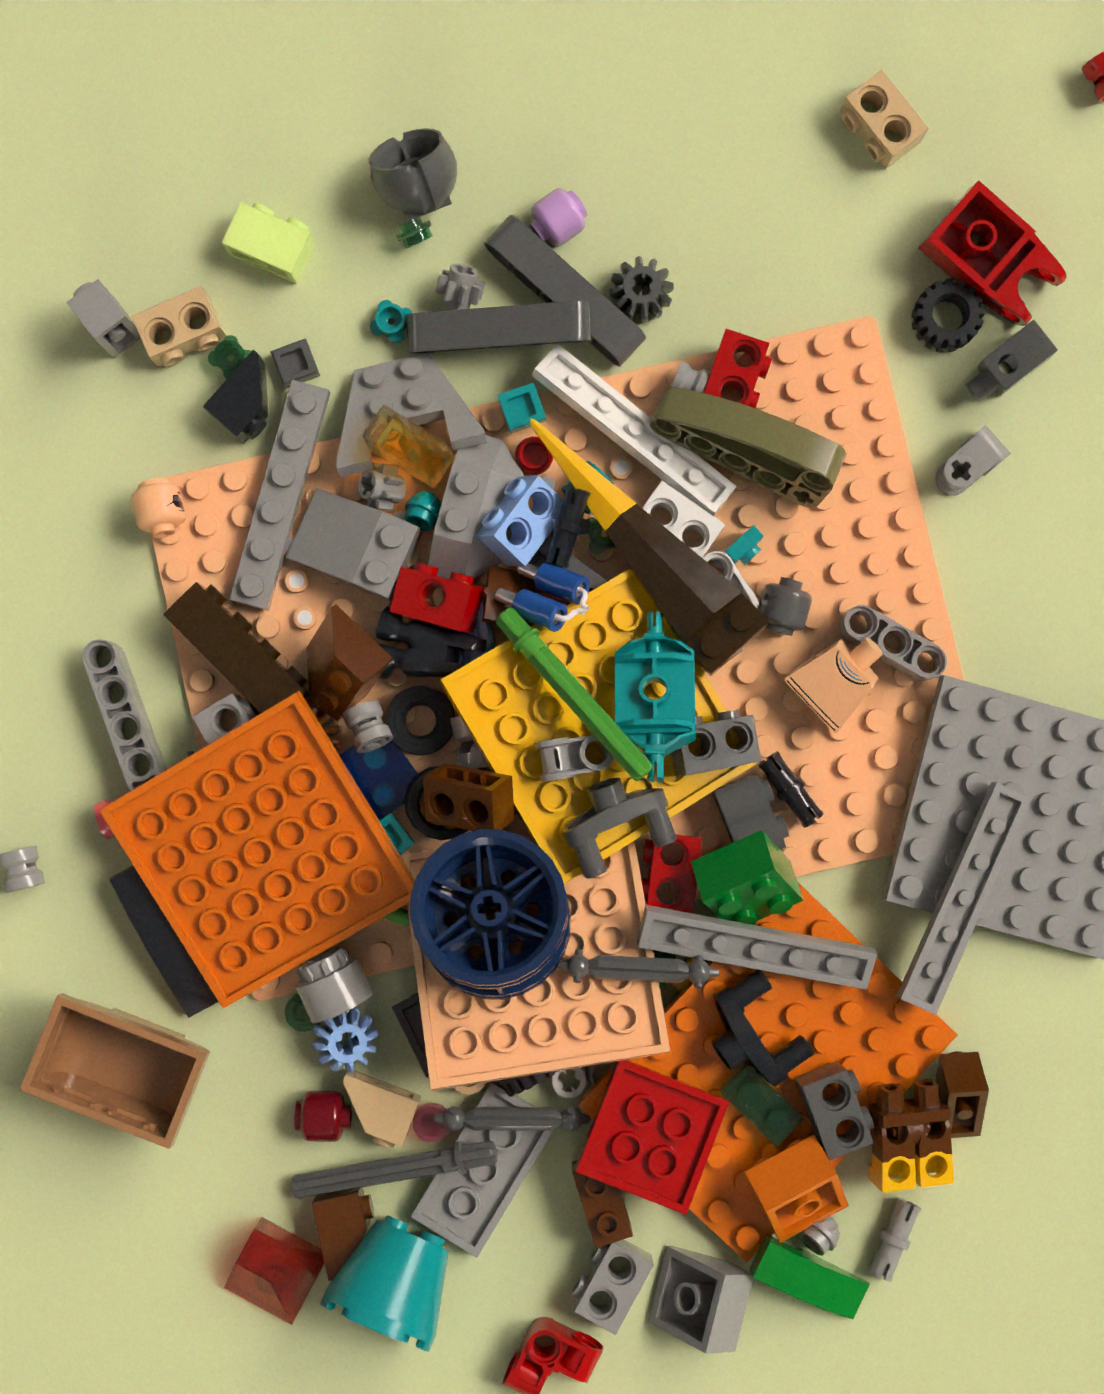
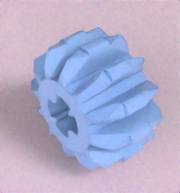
M358 1007L350 1009L347 1016L344 1012L333 1019L325 1020L326 1026L315 1025L313 1027L314 1034L320 1038L312 1041L313 1050L321 1051L317 1057L321 1064L330 1061V1068L333 1072H337L344 1063L347 1072L352 1073L354 1071L353 1062L356 1060L361 1065L367 1066L368 1060L364 1052L375 1053L377 1050L375 1044L370 1041L378 1037V1031L376 1028H368L372 1023V1019L368 1014L360 1017ZM348 1032L351 1036L347 1040L348 1044L341 1046L339 1041L342 1040V1034Z

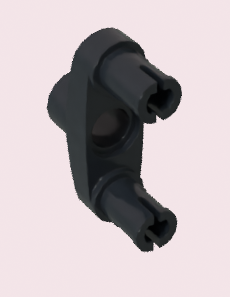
M757 969L733 987L726 986L714 994V1002L726 1032L711 1043L720 1059L730 1071L735 1070L747 1061L770 1085L776 1087L787 1079L786 1074L812 1057L814 1052L801 1035L773 1054L767 1051L744 1015V1008L772 989L766 976L761 970Z

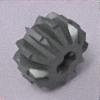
M638 256L635 258L634 268L624 261L621 264L622 274L613 273L611 281L616 286L610 288L609 296L618 299L614 305L621 311L628 308L626 316L631 320L634 318L635 313L640 314L641 322L647 323L648 312L654 317L660 318L662 316L661 306L669 307L672 298L668 293L673 291L674 283L664 281L669 274L667 268L655 271L657 265L655 258L649 261L648 266H643L642 257ZM641 284V289H643V286L646 285L648 287V294L642 296V291H640L639 295L634 293L635 286Z

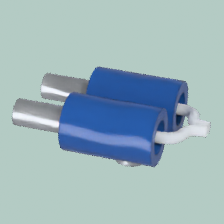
M548 562L543 563L540 567L529 563L526 566H518L519 574L535 580L536 589L571 603L580 604L581 608L574 609L569 613L565 604L527 589H522L516 594L499 588L495 594L496 601L514 608L525 621L557 632L562 628L565 621L570 620L577 614L585 615L586 611L589 610V606L585 602L588 599L590 581L588 577Z

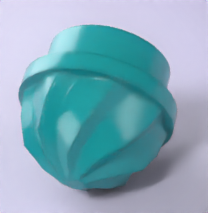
M418 492L407 501L405 505L407 512L404 518L407 522L418 526L420 530L432 531L437 523L442 503L431 492Z

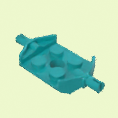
M648 612L646 614L647 633H644V637L629 641L615 651V723L652 763V769L647 774V780L650 782H654V767H657V782L664 781V758L666 755L696 740L694 650L679 640L664 636V633H662L663 614L661 612H656V626H653V612ZM656 682L666 688V693L659 699H650L643 693L644 688L648 684Z

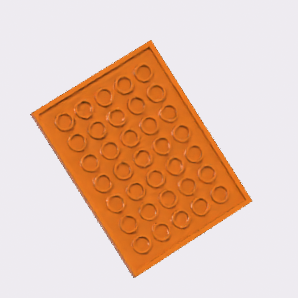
M799 883L804 901L793 905L787 912L772 914L758 920L755 924L767 928L863 945ZM877 957L867 990L761 970L770 982L772 989L744 1008V1015L765 1048L773 1054L801 1035L814 1052L812 1057L786 1074L787 1079L776 1087L770 1085L747 1061L735 1070L730 1071L720 1059L711 1043L726 1032L714 1002V994L726 986L733 987L757 970L742 966L709 961L707 964L718 969L719 976L708 979L702 984L701 989L694 988V983L690 981L664 1009L670 1053L629 1059V1061L725 1098L730 1102L689 1209L746 1263L759 1250L766 1234L772 1236L775 1232L751 1188L745 1171L751 1169L752 1165L759 1159L773 1157L786 1150L787 1146L793 1141L815 1135L794 1077L838 1061L847 1071L853 1070L861 1092L856 1093L860 1107L866 1106L869 1111V1104L877 1103L878 1085L888 1083L899 1084L904 1088L905 1093L913 1082L935 1061L939 1054L958 1036L937 1014L934 1015L896 997L902 981ZM616 1062L577 1102L578 1106L592 1119H594ZM833 1082L826 1085L823 1089L822 1097H833L837 1093L838 1083ZM850 1119L841 1121L837 1125L836 1134L848 1132L852 1121ZM846 1155L831 1160L832 1166L835 1168Z

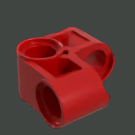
M540 1317L529 1326L519 1349L515 1352L509 1363L502 1384L521 1394H539L548 1375L550 1376L552 1371L560 1372L577 1381L588 1383L604 1347L598 1340L586 1333L576 1331L555 1321L553 1318ZM540 1335H549L555 1342L549 1347H542L535 1342V1339Z

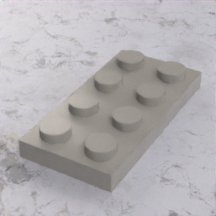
M491 1081L476 1107L536 1106L516 1094L508 1097L500 1084ZM464 1126L452 1147H455L457 1142L469 1145L493 1141L497 1149V1162L494 1165L467 1169L466 1174H460L458 1171L435 1175L413 1210L411 1218L477 1258L553 1130H471Z

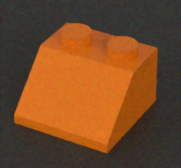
M815 1135L793 1141L787 1146L786 1150L773 1157L759 1159L752 1165L751 1169L745 1171L751 1188L780 1243L811 1227L813 1223L820 1222L849 1206L838 1174Z

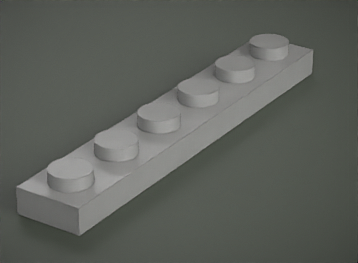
M295 380L291 381L229 600L266 611L270 609L329 401L330 391L328 389Z
M991 782L896 997L934 1015L937 1014L1032 798L998 782Z
M645 905L636 940L639 948L693 958L701 955L704 960L866 990L877 957L874 947Z

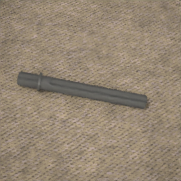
M493 1141L469 1145L457 1142L455 1147L294 1175L291 1181V1190L294 1197L299 1199L458 1171L460 1174H466L467 1169L494 1165L497 1162V1149Z

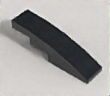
M132 865L110 877V882L131 923L188 1018L219 1002L135 867Z

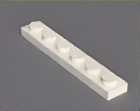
M559 344L534 369L532 376L665 483L712 516H714L737 487L694 452L656 434L649 425L651 418Z

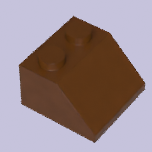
M337 604L331 607L306 648L309 695L323 711L329 713L336 721H339L348 709L356 706L367 696L392 660V657Z

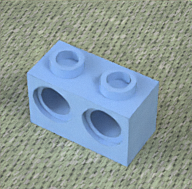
M538 475L520 476L513 479L504 490L505 497L497 507L492 508L482 520L483 526L476 534V537L507 566H526L553 530V519L558 520L563 499ZM530 496L534 502L532 511H530L528 506ZM508 526H510L512 531L510 541H508L506 537V530Z

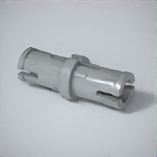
M900 1197L896 1200L897 1203L886 1229L882 1228L879 1237L881 1242L872 1264L868 1268V1271L879 1278H882L883 1275V1279L890 1282L893 1279V1274L903 1250H908L911 1242L908 1240L917 1215L921 1211L918 1205L910 1201L906 1203V1200Z

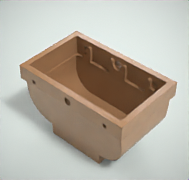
M62 993L57 995L20 1091L170 1149L175 1143L210 1051L197 1043L185 1039L186 1035L117 1008L108 1009Z

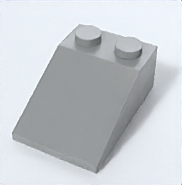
M316 488L286 558L392 603L400 568L408 567L422 532L418 526L388 513Z

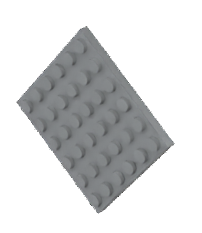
M940 675L882 900L930 913L934 912L991 782H998L1032 799L976 925L1104 959V720L950 676Z

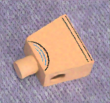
M868 637L853 650L842 639H839L795 667L784 681L836 734L878 680L877 675L870 669V666L883 653L878 645Z

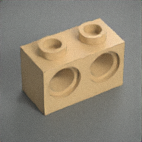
M882 70L847 95L840 109L844 125L850 132H856L865 143V150L870 158L875 162L880 161L885 169L920 144L929 129ZM868 102L873 104L877 108V112L869 113L865 111L861 103ZM884 132H895L901 141H889L885 137Z
M202 286L131 316L149 358L158 367L161 365L165 367L176 365L185 359L184 355L197 349L201 352L210 350L220 343V339L227 337L210 297ZM199 315L207 316L206 323L202 328L190 329L193 318ZM165 330L172 331L171 338L166 344H156V338L160 332Z

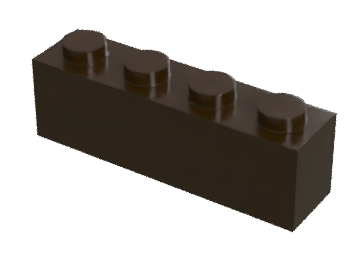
M195 582L163 614L260 713L299 690L304 699L309 696V691L304 687L308 680L294 666L287 670L277 660L281 653L266 638L259 642L250 633L254 626L239 611L232 615L223 606L227 599L212 584L205 588L200 583Z

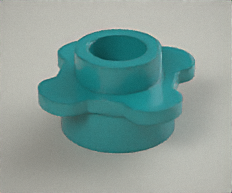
M383 300L378 304L375 320L370 323V330L376 336L382 334L389 337L393 343H401L405 339L406 314H410L412 311L407 307L401 308L390 300ZM391 318L395 320L393 325L388 324V320Z

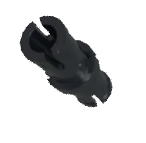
M566 486V493L558 520L553 519L552 527L555 530L547 556L544 559L545 562L565 568L569 567V560L576 537L581 535L583 531L580 524L588 497L591 494L590 492Z
M778 751L769 755L766 761L763 760L758 764V767L762 769L778 791L776 794L778 799L788 804L802 823L803 828L816 822L814 818L817 817L819 819L823 816V811L819 809L805 790L804 786L806 783L801 777L796 778Z

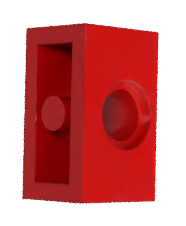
M416 562L415 569L400 568L389 612L461 632L474 633L483 598L481 593L484 590L483 587L472 585L474 577L452 571L450 578L438 576V567ZM438 587H441L444 597L442 602L436 606L433 601V594Z

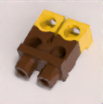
M921 1079L913 1082V1099H904V1088L899 1084L878 1085L877 1103L869 1104V1113L874 1123V1128L870 1130V1134L874 1143L872 1144V1163H868V1179L882 1193L915 1189L916 1184L923 1188L954 1183L949 1120H951V1110L941 1101L939 1085L932 1079Z

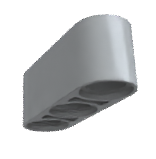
M857 605L844 612L840 617L838 630L846 641L858 646L866 637L870 638L883 653L879 660L912 679L927 681L940 676L945 671L947 656L939 646L866 605ZM853 614H858L865 618L867 629L864 634L855 633L851 629L849 621ZM887 633L896 635L900 640V649L897 653L893 654L885 649L883 640ZM922 652L929 654L934 661V666L930 673L923 672L917 664L918 656Z

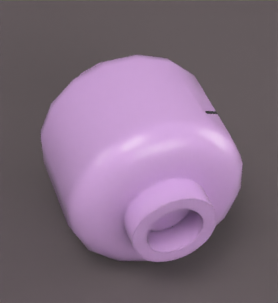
M557 188L532 206L531 213L534 221L529 226L532 232L542 241L547 240L550 244L559 247L584 229V218L587 216V211L581 200L572 190L566 192Z

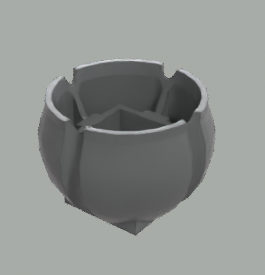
M423 128L403 132V139L401 141L392 137L380 144L369 157L371 180L377 194L390 208L407 215L409 221L452 204L450 195L456 183L457 162L453 150L444 137H442L440 131Z

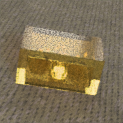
M384 404L362 435L371 452L435 489L456 458L444 440Z

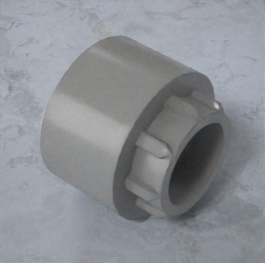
M341 947L318 954L298 967L297 975L300 981L295 985V988L312 1023L338 1016L358 1006L373 994L357 957H348L346 950Z

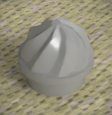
M831 1216L820 1222L813 1223L811 1227L799 1233V1237L805 1246L820 1256H823L827 1250L832 1251L837 1246L840 1235L838 1224Z

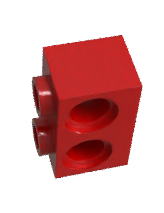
M725 329L704 393L723 398L721 395L723 389L734 388L741 395V401L738 403L756 409L760 393L754 391L758 377L765 379L772 357L766 355L770 343ZM739 352L747 353L751 356L753 365L741 367L735 363L733 356Z
M676 834L677 840L674 843L681 847L682 857L676 864L672 865L664 863L661 858V850L664 846L656 847L652 839H645L643 862L650 863L648 878H641L645 905L694 914L697 881L691 861L700 858L702 838ZM667 881L675 883L678 889L675 900L670 903L660 902L656 895L658 886Z

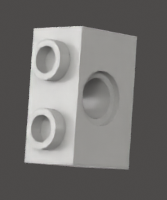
M99 279L93 283L88 282L81 285L73 293V298L67 301L92 337L113 358L141 338L132 319Z

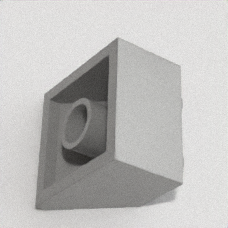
M667 1246L648 1322L705 1354L735 1352L753 1282L752 1274L723 1259L674 1246Z

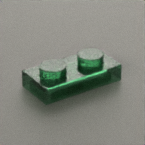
M747 1062L719 1088L720 1092L776 1147L804 1119Z

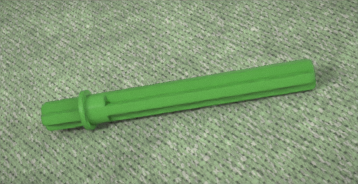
M510 607L503 611L496 619V625L514 644L513 650L516 653L521 652L633 780L638 781L645 777L652 769V763L539 637L540 631L537 628L532 629L514 608Z

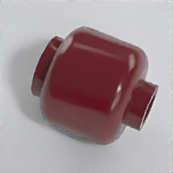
M307 1091L302 1100L296 1101L294 1127L295 1131H301L302 1138L305 1141L336 1142L341 1139L343 1129L351 1128L352 1105H345L341 1092Z

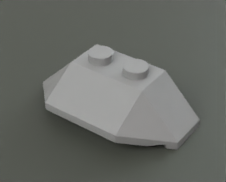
M485 435L487 443L457 450L435 526L428 563L430 566L439 568L438 576L450 578L452 571L474 577L475 580L488 572L490 564L498 566L503 563L500 558L476 537V534L483 526L482 520L492 508L497 507L505 497L504 490L513 479L525 476L502 439ZM508 526L506 530L507 540L510 541L512 531L510 526Z

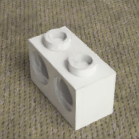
M664 481L660 482L642 508L649 514L655 508L667 509L671 514L672 520L669 524L663 526L682 542L683 532L689 529L698 531L702 535L703 543L701 546L691 549L702 558L725 526L720 520Z

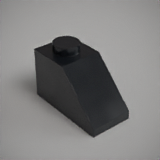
M254 349L203 406L213 418L242 443H245L249 438L255 439L264 430L267 424L265 419L269 416L266 365Z

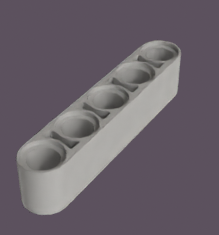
M96 639L85 646L82 660L130 792L164 772L167 768L125 652L116 643ZM109 648L112 655L111 661L107 666L101 668L97 663V655L100 650ZM120 683L124 688L125 694L124 698L115 704L110 699V690L115 684ZM133 719L137 724L138 730L137 734L128 740L123 735L122 728L127 720ZM141 755H146L151 763L150 770L144 776H141L135 768L136 760Z

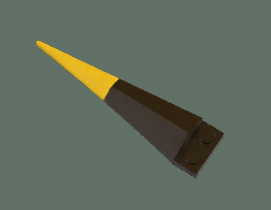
M530 418L531 427L575 489L591 493L586 505L658 610L663 614L664 619L679 641L694 650V659L710 676L714 675L769 625L766 617L747 599L743 591L539 422Z

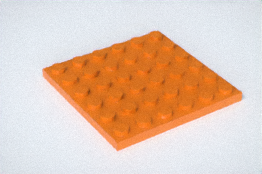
M300 690L99 810L222 1008L229 1006L406 905L411 900L415 878Z

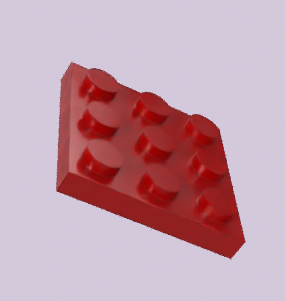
M616 1061L574 1170L582 1175L687 1215L730 1102L725 1098L632 1061Z

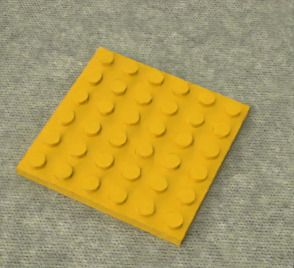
M630 568L590 591L585 602L589 606V610L586 611L585 615L577 614L570 620L565 621L559 631L553 632L535 624L531 626L532 629L537 628L540 631L539 637L614 722L615 651L629 641L644 637V633H647L646 614L653 612V626H656V612H660ZM574 603L566 606L568 613L574 609L581 608L580 604ZM662 617V633H664V636L679 640L664 617ZM510 639L439 680L492 772L512 776L514 809L533 842L553 860L562 876L564 884L582 874V870L573 847H569L566 842L563 829L573 819L593 807L587 793V789L592 785L618 777L621 779L626 793L643 789L662 788L668 801L666 810L669 818L757 764L756 762L692 775L675 776L672 754L670 753L664 758V781L657 782V767H654V782L648 781L647 775L635 781L615 758L612 764L600 771L540 782V776L543 774L540 751L535 749L534 742L569 737L570 739L593 734L521 652L516 653L513 650L514 644ZM694 659L695 717L701 716L703 724L717 721L715 713L726 712V709L700 664ZM654 682L648 684L644 688L643 693L650 699H659L666 693V688L662 684ZM729 728L726 732L725 740L732 749L738 744V735L735 730ZM696 736V740L688 744V749L693 755L697 756L701 751L702 745L700 739ZM590 742L585 749L586 759L592 764H597L601 761L603 751L597 743ZM640 815L598 834L595 840L603 860L649 832L644 816Z

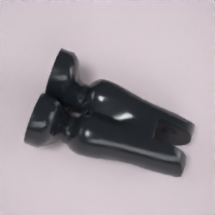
M385 607L376 628L377 639L388 642H402L409 645L408 649H398L389 645L379 644L392 657V660L379 677L382 680L391 677L395 668L400 669L405 675L410 677H446L468 664L464 662L459 663L461 649L467 652L477 651L483 653L486 650L487 641L484 639L452 631L421 620L404 623L403 615L389 612L390 607Z

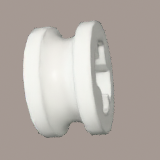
M583 1067L572 1068L575 1070V1078L580 1080L576 1087L571 1084L572 1089L564 1088L563 1080L558 1078L562 1071L567 1074V1070L556 1072L552 1076V1085L556 1093L565 1098H573L581 1094L586 1086V1074Z

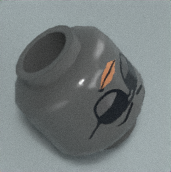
M781 577L779 584L769 583L765 585L758 609L769 621V625L765 629L792 636L794 631L804 629L812 597L808 592L801 590L802 582Z

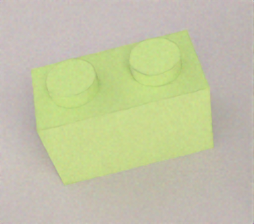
M240 202L222 241L228 254L297 284L315 245L312 235L308 231L309 227L293 218H288L287 222L274 216L275 213L271 209L259 203L249 206Z

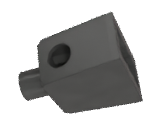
M1032 320L985 357L977 366L980 373L966 383L965 386L978 402L982 401L993 391L1002 396L1048 361L1058 349L1037 322ZM1001 363L1007 364L1011 372L1008 374L1001 372L998 365Z

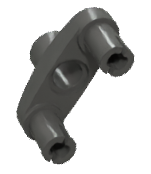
M618 777L601 781L589 787L587 793L593 807L573 819L563 829L566 842L569 847H573L583 876L587 879L594 878L607 871L595 840L598 834L640 815L645 818L654 846H665L677 840L666 810L668 801L662 788H651L626 793L621 779Z

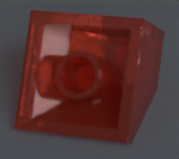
M262 1217L246 1242L224 1288L292 1325L325 1264L322 1249Z

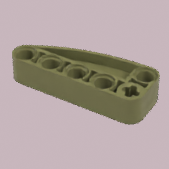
M669 387L664 390L649 422L651 429L661 437L805 507L818 506L830 493L847 455L845 449L836 442L780 417L728 399L676 387Z

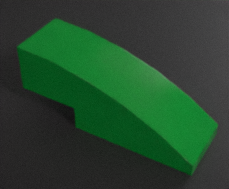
M766 1234L750 1267L753 1278L799 1300L850 1319H854L870 1285L868 1281L800 1247L796 1249L784 1242L780 1243L778 1239Z

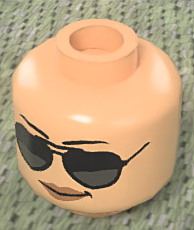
M154 478L141 482L138 485L139 489L131 496L137 527L144 532H151L154 538H164L175 534V528L179 527L186 520L179 487L169 483V480L166 478Z

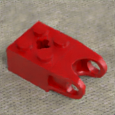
M979 180L966 191L918 247L921 252L953 278L955 282L963 280L966 282L964 286L967 288L972 285L976 289L974 292L975 296L980 295L984 305L1005 319L1020 326H1026L1032 318L1018 292V283L1022 275H1033L1054 286L1062 284L1067 278L1062 265L1035 235L1036 230ZM974 234H977L981 239L977 243L979 244L978 246L971 241L970 237Z

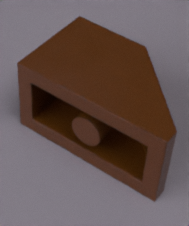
M954 1051L949 1054H939L936 1083L940 1088L941 1101L951 1110V1120H949L951 1138L981 1136L989 1088L979 1053Z
M363 1187L316 1195L312 1202L328 1281L334 1279L366 1233L370 1219L374 1218V1206L371 1195H364Z

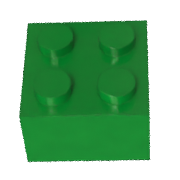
M763 830L691 861L702 902L720 919L755 925L760 919L772 914L787 912L793 905L804 901L791 861Z

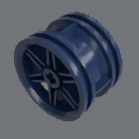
M480 829L460 834L442 844L426 860L416 877L412 889L410 919L416 940L432 966L446 982L467 995L489 1000H505L524 995L540 986L553 974L558 967V962H561L566 953L571 935V914L562 876L553 860L537 844L519 834L492 829ZM508 870L513 871L516 874V878L504 885L501 882L502 874ZM470 875L476 879V886L473 890L461 887V880L464 876ZM537 903L540 906V912L536 917L525 914V908L528 904ZM495 904L496 909L501 911L495 912V919L487 920L485 914L481 913V911H487L486 905ZM448 913H456L460 919L451 927L446 926L444 917ZM515 940H519L524 944L523 951L519 954H511L508 950L509 945ZM473 945L481 946L483 948L482 957L471 959L468 956L469 948Z

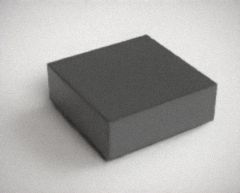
M306 338L270 351L285 389L290 388L292 380L306 382L320 376Z

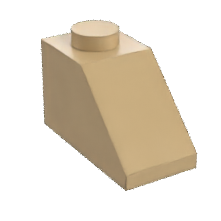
M355 1070L352 1073L347 1072L343 1084L365 1133L372 1135V1141L381 1146L394 1148L396 1144L402 1147L422 1095Z

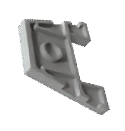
M428 352L354 370L336 461L340 477L361 473L365 470H374L368 437L438 420H446L453 451L487 443L484 429Z

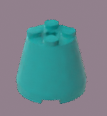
M387 1215L384 1222L376 1220L326 1288L320 1305L333 1310L336 1304L344 1307L341 1315L347 1319L400 1342L408 1343L410 1336L417 1339L416 1347L429 1352L437 1331L449 1251L442 1248L445 1242L444 1239L426 1231L422 1232L420 1238L406 1232L409 1224Z

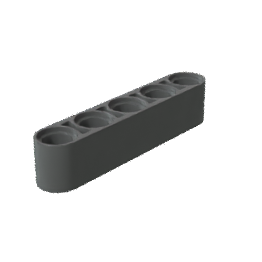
M509 215L484 242L487 250L543 302L589 301L591 341L588 342L616 366H622L646 339L643 331L515 216Z
M566 301L406 314L409 353H432L591 341L589 301Z

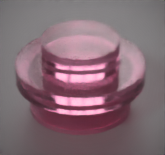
M438 1103L422 1105L413 1117V1129L416 1135L423 1141L430 1143L444 1139L450 1130L444 1125L434 1122V1116L444 1113L447 1109Z

